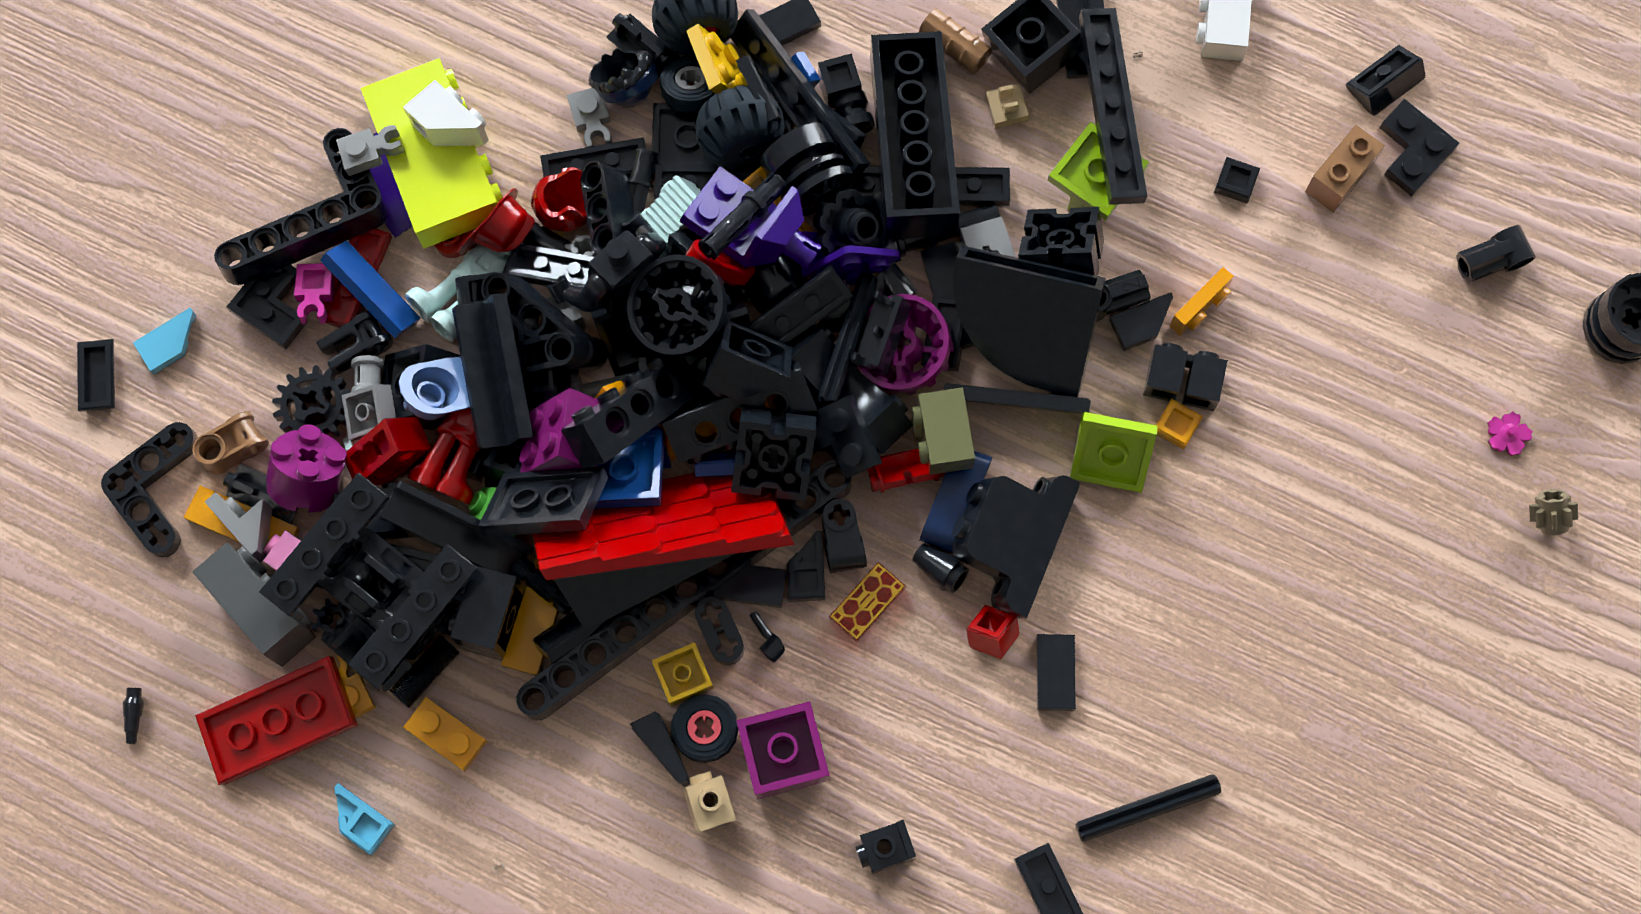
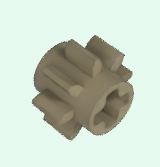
M1549 489L1542 491L1535 498V504L1529 505L1530 522H1536V528L1548 535L1566 533L1569 527H1573V520H1578V503L1571 502V496H1568L1563 490Z

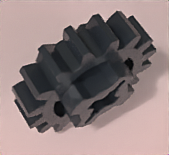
M314 365L312 373L309 374L303 367H300V376L297 378L287 374L286 378L289 382L287 387L283 385L276 387L282 394V397L272 399V403L280 408V410L273 413L277 421H283L279 426L280 429L287 433L299 430L303 425H314L320 429L321 433L327 435L331 432L339 437L340 432L337 427L339 424L346 425L342 395L350 393L349 389H344L347 383L343 378H336V374L331 369H328L323 375L318 365ZM332 390L334 391L336 397L335 407H333L330 403V400L333 396L331 394ZM303 402H306V403H308V404H310V403H312V404H317V403L319 402V404L323 407V409L320 408V407H318V406H317V407L310 406V407L308 408ZM291 403L294 404L296 407V411L293 415L295 417V420H293L291 415Z

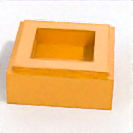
M1171 398L1156 424L1158 426L1157 435L1184 450L1203 416Z

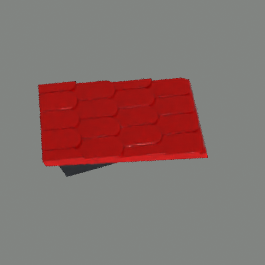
M695 473L663 479L661 506L594 509L585 531L533 534L539 569L546 580L554 579L585 631L736 553L795 544L772 488L762 487L761 496L731 492L733 475L695 477Z

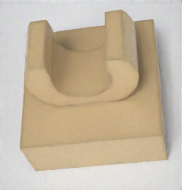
M1020 84L1007 85L986 92L985 98L994 129L1028 121L1029 113Z

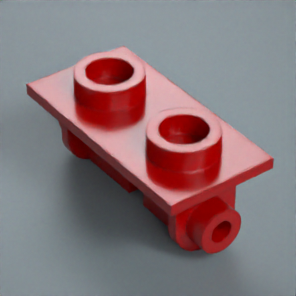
M918 448L880 456L882 464L868 470L872 492L880 491L881 493H885L887 489L932 479L939 481V477L945 476V473L929 474L928 463L921 464Z

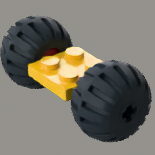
M654 0L652 23L656 35L674 53L688 56L696 55L708 88L715 93L714 96L704 103L698 112L695 128L700 148L707 158L723 168L739 169L757 164L766 149L783 136L784 120L781 108L774 98L769 95L782 120H780V123L778 121H771L767 124L765 108L767 102L758 93V99L754 98L743 74L740 73L736 62V60L740 59L738 53L731 44H724L733 35L737 26L739 15L737 1Z

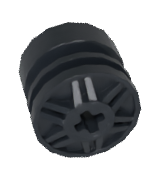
M816 122L793 129L777 139L762 154L759 162L767 176L770 173L778 174L786 182L787 191L780 196L781 200L792 186L799 191L803 216L815 213L818 204L828 202L829 195L832 192L845 188L849 189L855 180V176L850 167L846 166V161L842 154L835 153L837 147L824 125Z
M1641 273L1629 274L1613 284L1605 292L1592 300L1584 312L1582 327L1586 341L1595 353L1607 361L1626 364L1637 362L1641 359Z

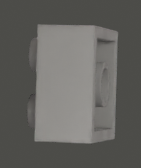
M373 384L342 395L349 440H360L383 419L396 418L391 385Z

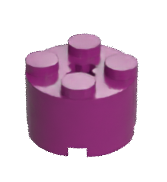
M303 425L299 430L282 434L271 445L266 475L268 495L279 506L292 511H296V507L309 508L308 513L319 512L329 508L334 502V494H338L341 489L347 456L346 450L332 437L321 433L320 429L314 425Z

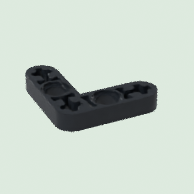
M174 422L166 426L111 467L101 480V487L105 495L144 547L158 557L173 555L180 546V535L146 488L193 454V444L198 436L194 430L182 422ZM178 433L185 436L183 438L185 444L182 447L175 444L174 436ZM160 445L165 446L167 451L172 454L169 458L158 448ZM150 453L157 454L159 457L158 466L152 471L142 470V459ZM133 467L134 471L142 476V478L138 480L132 476L134 474L129 471V468ZM119 477L125 480L124 486L126 488L122 492L115 489L117 487L115 480ZM139 503H147L150 507L148 517L142 521L133 520V508ZM155 525L160 532L167 535L165 538L167 544L164 547L156 544L158 539L149 528Z

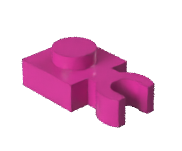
M323 263L297 264L294 296L297 302H301L297 308V315L301 324H306L307 315L313 311L317 312L320 324H325L327 320V312L323 302H333L335 276Z

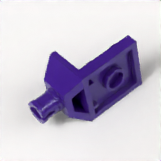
M720 166L683 213L679 222L704 238L742 202V196L746 192L753 191L754 189ZM792 186L778 206L772 203L768 208V213L763 218H757L723 252L745 268L776 263L781 254H783L806 270L822 246L813 242L799 230L804 217L799 191Z

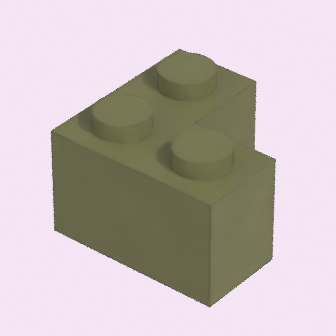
M963 387L919 394L918 406L912 407L913 418H911L914 439H921V442H918L921 464L928 463L930 475L974 469L975 454Z

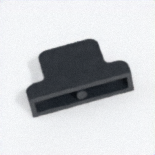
M1065 475L1050 478L1041 477L1035 483L1032 490L1009 477L998 476L983 479L972 485L966 497L968 505L965 513L958 519L953 528L952 551L958 560L993 577L995 584L992 589L991 603L994 608L1015 615L1018 619L1028 617L1080 487V482Z

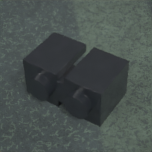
M1164 343L1162 346L1156 344L1151 355L1143 396L1169 402L1172 398L1176 401V396L1180 393L1184 369L1189 368L1182 405L1214 412L1220 401L1228 360L1219 359V355L1209 351H1199L1198 354L1191 355L1188 354V351H1184L1182 346L1177 344Z

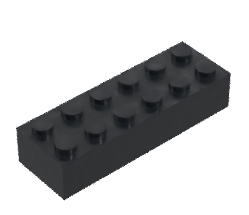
M942 32L871 35L870 64L885 238L887 240L958 236L960 207Z

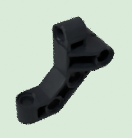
M501 272L455 278L458 305L482 303L492 294H503V287L505 284L507 285L506 295L511 322L518 328L524 390L527 406L530 410L571 388L569 373L596 370L606 363L608 348L604 341L591 337L523 278ZM542 313L543 323L539 327L538 318Z

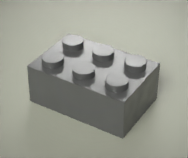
M226 542L193 570L192 573L264 656L283 667L316 638L309 629L313 622L300 608L292 617L286 615L259 593L261 588L271 578L265 573L267 569L243 546L237 550L230 543Z

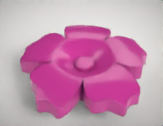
M1512 411L1510 414H1504L1501 420L1494 416L1487 423L1489 428L1488 434L1493 436L1488 440L1492 449L1499 452L1506 449L1510 456L1521 454V450L1525 447L1523 442L1532 439L1531 434L1533 431L1526 424L1519 425L1520 414Z

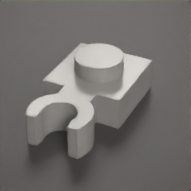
M590 88L567 95L577 132L586 129L584 133L586 147L593 146L592 140L596 136L604 137L606 144L612 143L608 128L602 125L611 122L606 103L596 90Z
M395 125L384 127L376 136L368 128L336 140L343 166L348 176L382 165L381 155L397 156L405 151L400 141L389 143L392 138L400 136Z

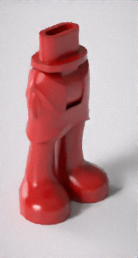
M469 407L450 412L446 415L444 422L436 431L440 435L431 451L421 464L411 469L407 477L416 483L467 505H470L474 492L466 483V478L476 453L480 451L477 447ZM457 439L461 444L448 470L442 477L444 464Z

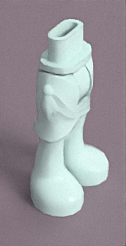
M478 244L466 253L463 261L436 288L427 292L424 289L415 287L410 289L405 294V297L425 322H431L438 334L446 340L453 342L457 338L452 308L458 305L456 301L446 310L441 309L456 294L455 278L491 272L502 273L511 251L496 252Z

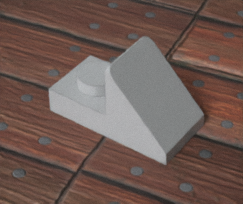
M215 492L205 501L208 507L245 549L259 562H262L267 556L263 553V550L269 541L272 507L264 500H260L249 511L245 512L231 496L225 500Z

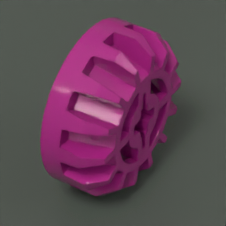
M896 294L903 297L911 307L893 357V367L896 369V372L889 368L886 376L860 367L858 368L875 386L884 389L890 394L896 395L897 392H906L909 395L917 394V390L924 386L932 387L936 384L935 378L942 371H947L949 367L948 358L950 352L954 351V344L951 340V328L948 322L932 303L916 295ZM871 305V306L869 307V310H868V313H867V316H866V319H865V322H864V325H863V328H862V331H861V334H860V337H859V340H858V343H857L855 352H856L857 347H858V345H859L861 336H862V334H863V331H864L866 322H867V320H868V317H869V314H870V311H871L873 305ZM916 327L928 334L932 347L923 346V343L915 334ZM907 340L911 343L910 345L904 346L905 341ZM904 346L903 352H901L898 348ZM923 353H931L926 365L913 373V365L920 361Z

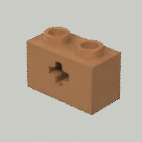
M1355 125L1313 175L1305 192L1334 213L1376 162L1385 145L1358 125Z

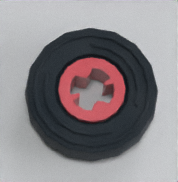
M707 694L693 696L683 702L673 715L671 724L673 742L681 754L692 761L703 763L717 761L728 754L737 741L739 730L736 714L727 702L717 696ZM701 719H703L704 723L707 722V719L714 722L711 726L714 733L709 738H706L705 734H703V738L696 736L699 731L696 724Z

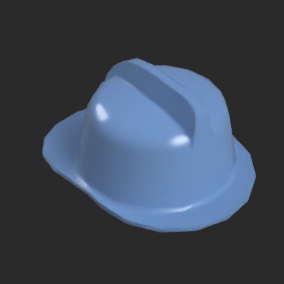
M459 357L411 365L401 374L399 387L400 393L404 398V409L410 410L419 418L436 420L450 412L470 407L462 361Z

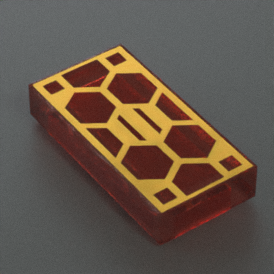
M877 562L831 613L829 619L857 643L906 589V585Z

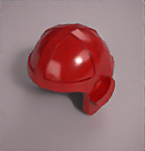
M562 168V173L543 177L536 184L531 196V207L543 227L550 230L568 232L582 227L587 222L580 183L582 171L578 168Z

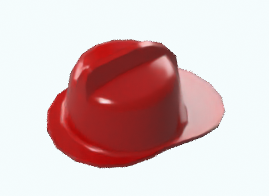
M516 188L508 191L490 215L465 239L458 250L460 255L470 251L478 244L496 252H509L516 249L524 241L534 226L535 220L516 201L518 194Z

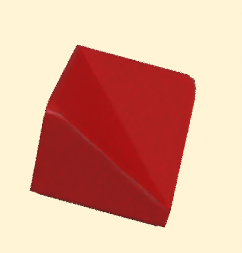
M984 605L966 629L970 648L999 659L1004 657L1020 633L1017 616L988 605Z

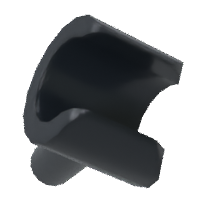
M754 611L749 616L762 637L766 639L759 647V650L774 663L785 652V647L780 638L768 629L759 613Z

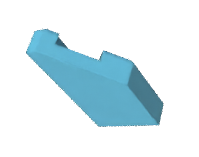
M188 308L133 342L145 364L154 375L185 356L192 322H195L196 314L191 308Z
M337 783L334 790L337 796L339 831L347 839L373 856L396 824L344 786Z

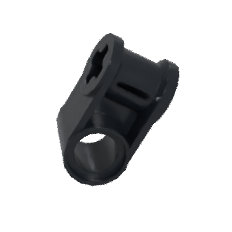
M844 499L830 501L825 506L822 517L824 545L830 574L867 567L863 539L859 532L853 505ZM835 511H840L842 517H847L844 520V525L837 526L836 520H830L833 518Z

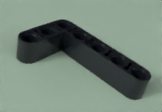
M344 128L332 129L323 139L324 150L343 192L220 244L215 250L214 259L228 283L238 286L249 283L384 224L388 215L387 208L370 169L348 176L344 169L341 155L337 153L339 148L336 140L351 135L352 133ZM361 176L357 180L350 181L353 177ZM374 204L371 208L363 209L366 205ZM335 218H341L338 222L330 223ZM302 232H308L303 237H297ZM274 246L273 249L263 252L265 248ZM240 260L238 264L229 266L232 262Z

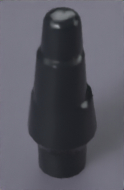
M126 688V698L123 701V716L127 744H136L139 721L144 707V702L141 698L142 688Z

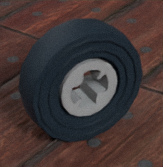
M696 55L678 57L671 60L663 68L660 75L661 95L672 108L687 113L699 112L704 103L715 95L708 88ZM688 82H694V85L689 86Z

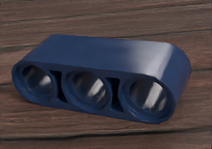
M974 450V469L945 473L919 541L953 554V528L958 519L965 513L968 505L966 497L973 484L985 479L992 457Z

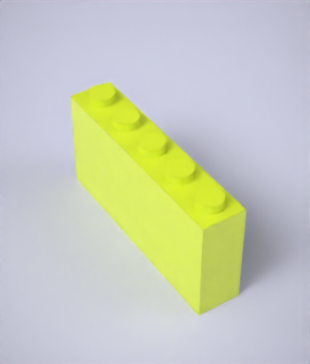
M440 58L361 88L377 133L379 134L381 129L389 125H395L400 133V136L392 138L389 143L400 141L405 151L397 156L386 154L414 231L423 249L476 229L490 215L503 197L497 183L490 185L487 176L493 174L486 154L478 155L476 147L480 145L433 146L410 124L403 109V106L434 80L445 89L449 86L454 90L459 89L452 69L445 71ZM461 97V99L463 100L462 105L468 110L464 98Z

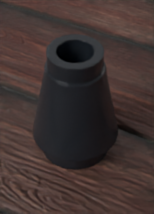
M925 543L916 550L912 558V562L942 591L956 592L964 583L969 573V568L964 566V562L952 555L931 546L929 547Z

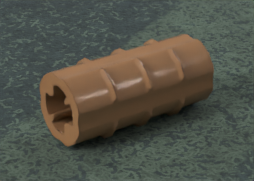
M937 8L928 14L919 28V32L941 31L945 55H949L959 63V66H964L973 74H976L983 67L992 53V47L980 40L979 36L976 37L966 30L965 26L962 27L952 17H948Z

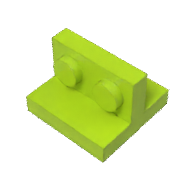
M1090 122L1049 174L1047 181L1070 196L1068 211H1070V208L1099 207L1100 216L1106 221L1119 204H1108L1096 125ZM1141 157L1144 172L1148 167L1149 161Z
M1084 412L1079 423L1070 478L1142 493L1158 426Z

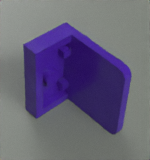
M802 232L803 235L815 242L818 232ZM850 245L825 256L820 249L806 270L801 268L802 277L813 278L832 264L840 277L846 281V284L856 285L860 273L867 272L873 274L886 271L890 268V264L900 259L899 250Z

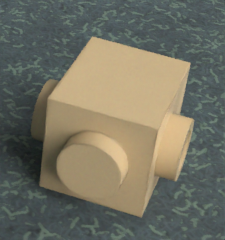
M711 771L689 778L691 785L682 788L696 832L736 820L722 775L712 778ZM706 793L712 797L710 807H707L703 802V797Z

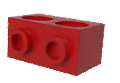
M418 417L385 418L346 451L345 463L352 479L359 472L377 486L393 482L428 453L431 447Z

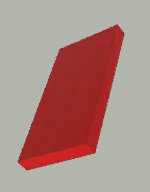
M326 656L195 715L218 785L229 784L358 726L338 667L332 656Z

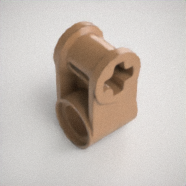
M244 411L199 436L193 444L192 452L207 472L221 474L242 461L263 452L268 447L269 441L265 436L260 435L254 425L252 412ZM244 431L246 432L248 439L245 438L243 434ZM215 447L221 448L220 454L215 459L206 460L208 451Z

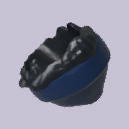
M616 48L611 56L603 54L601 61L593 65L589 73V85L607 103H614L623 107H635L646 101L658 77V71L653 62L654 56L644 50L622 51Z

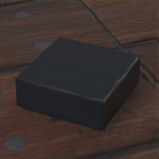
M1226 157L1214 193L1248 204L1260 168Z

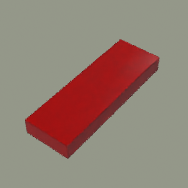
M376 228L350 239L349 243L378 272L392 240V235L389 232ZM336 277L333 302H323L327 312L325 323L340 328L360 314L363 307Z

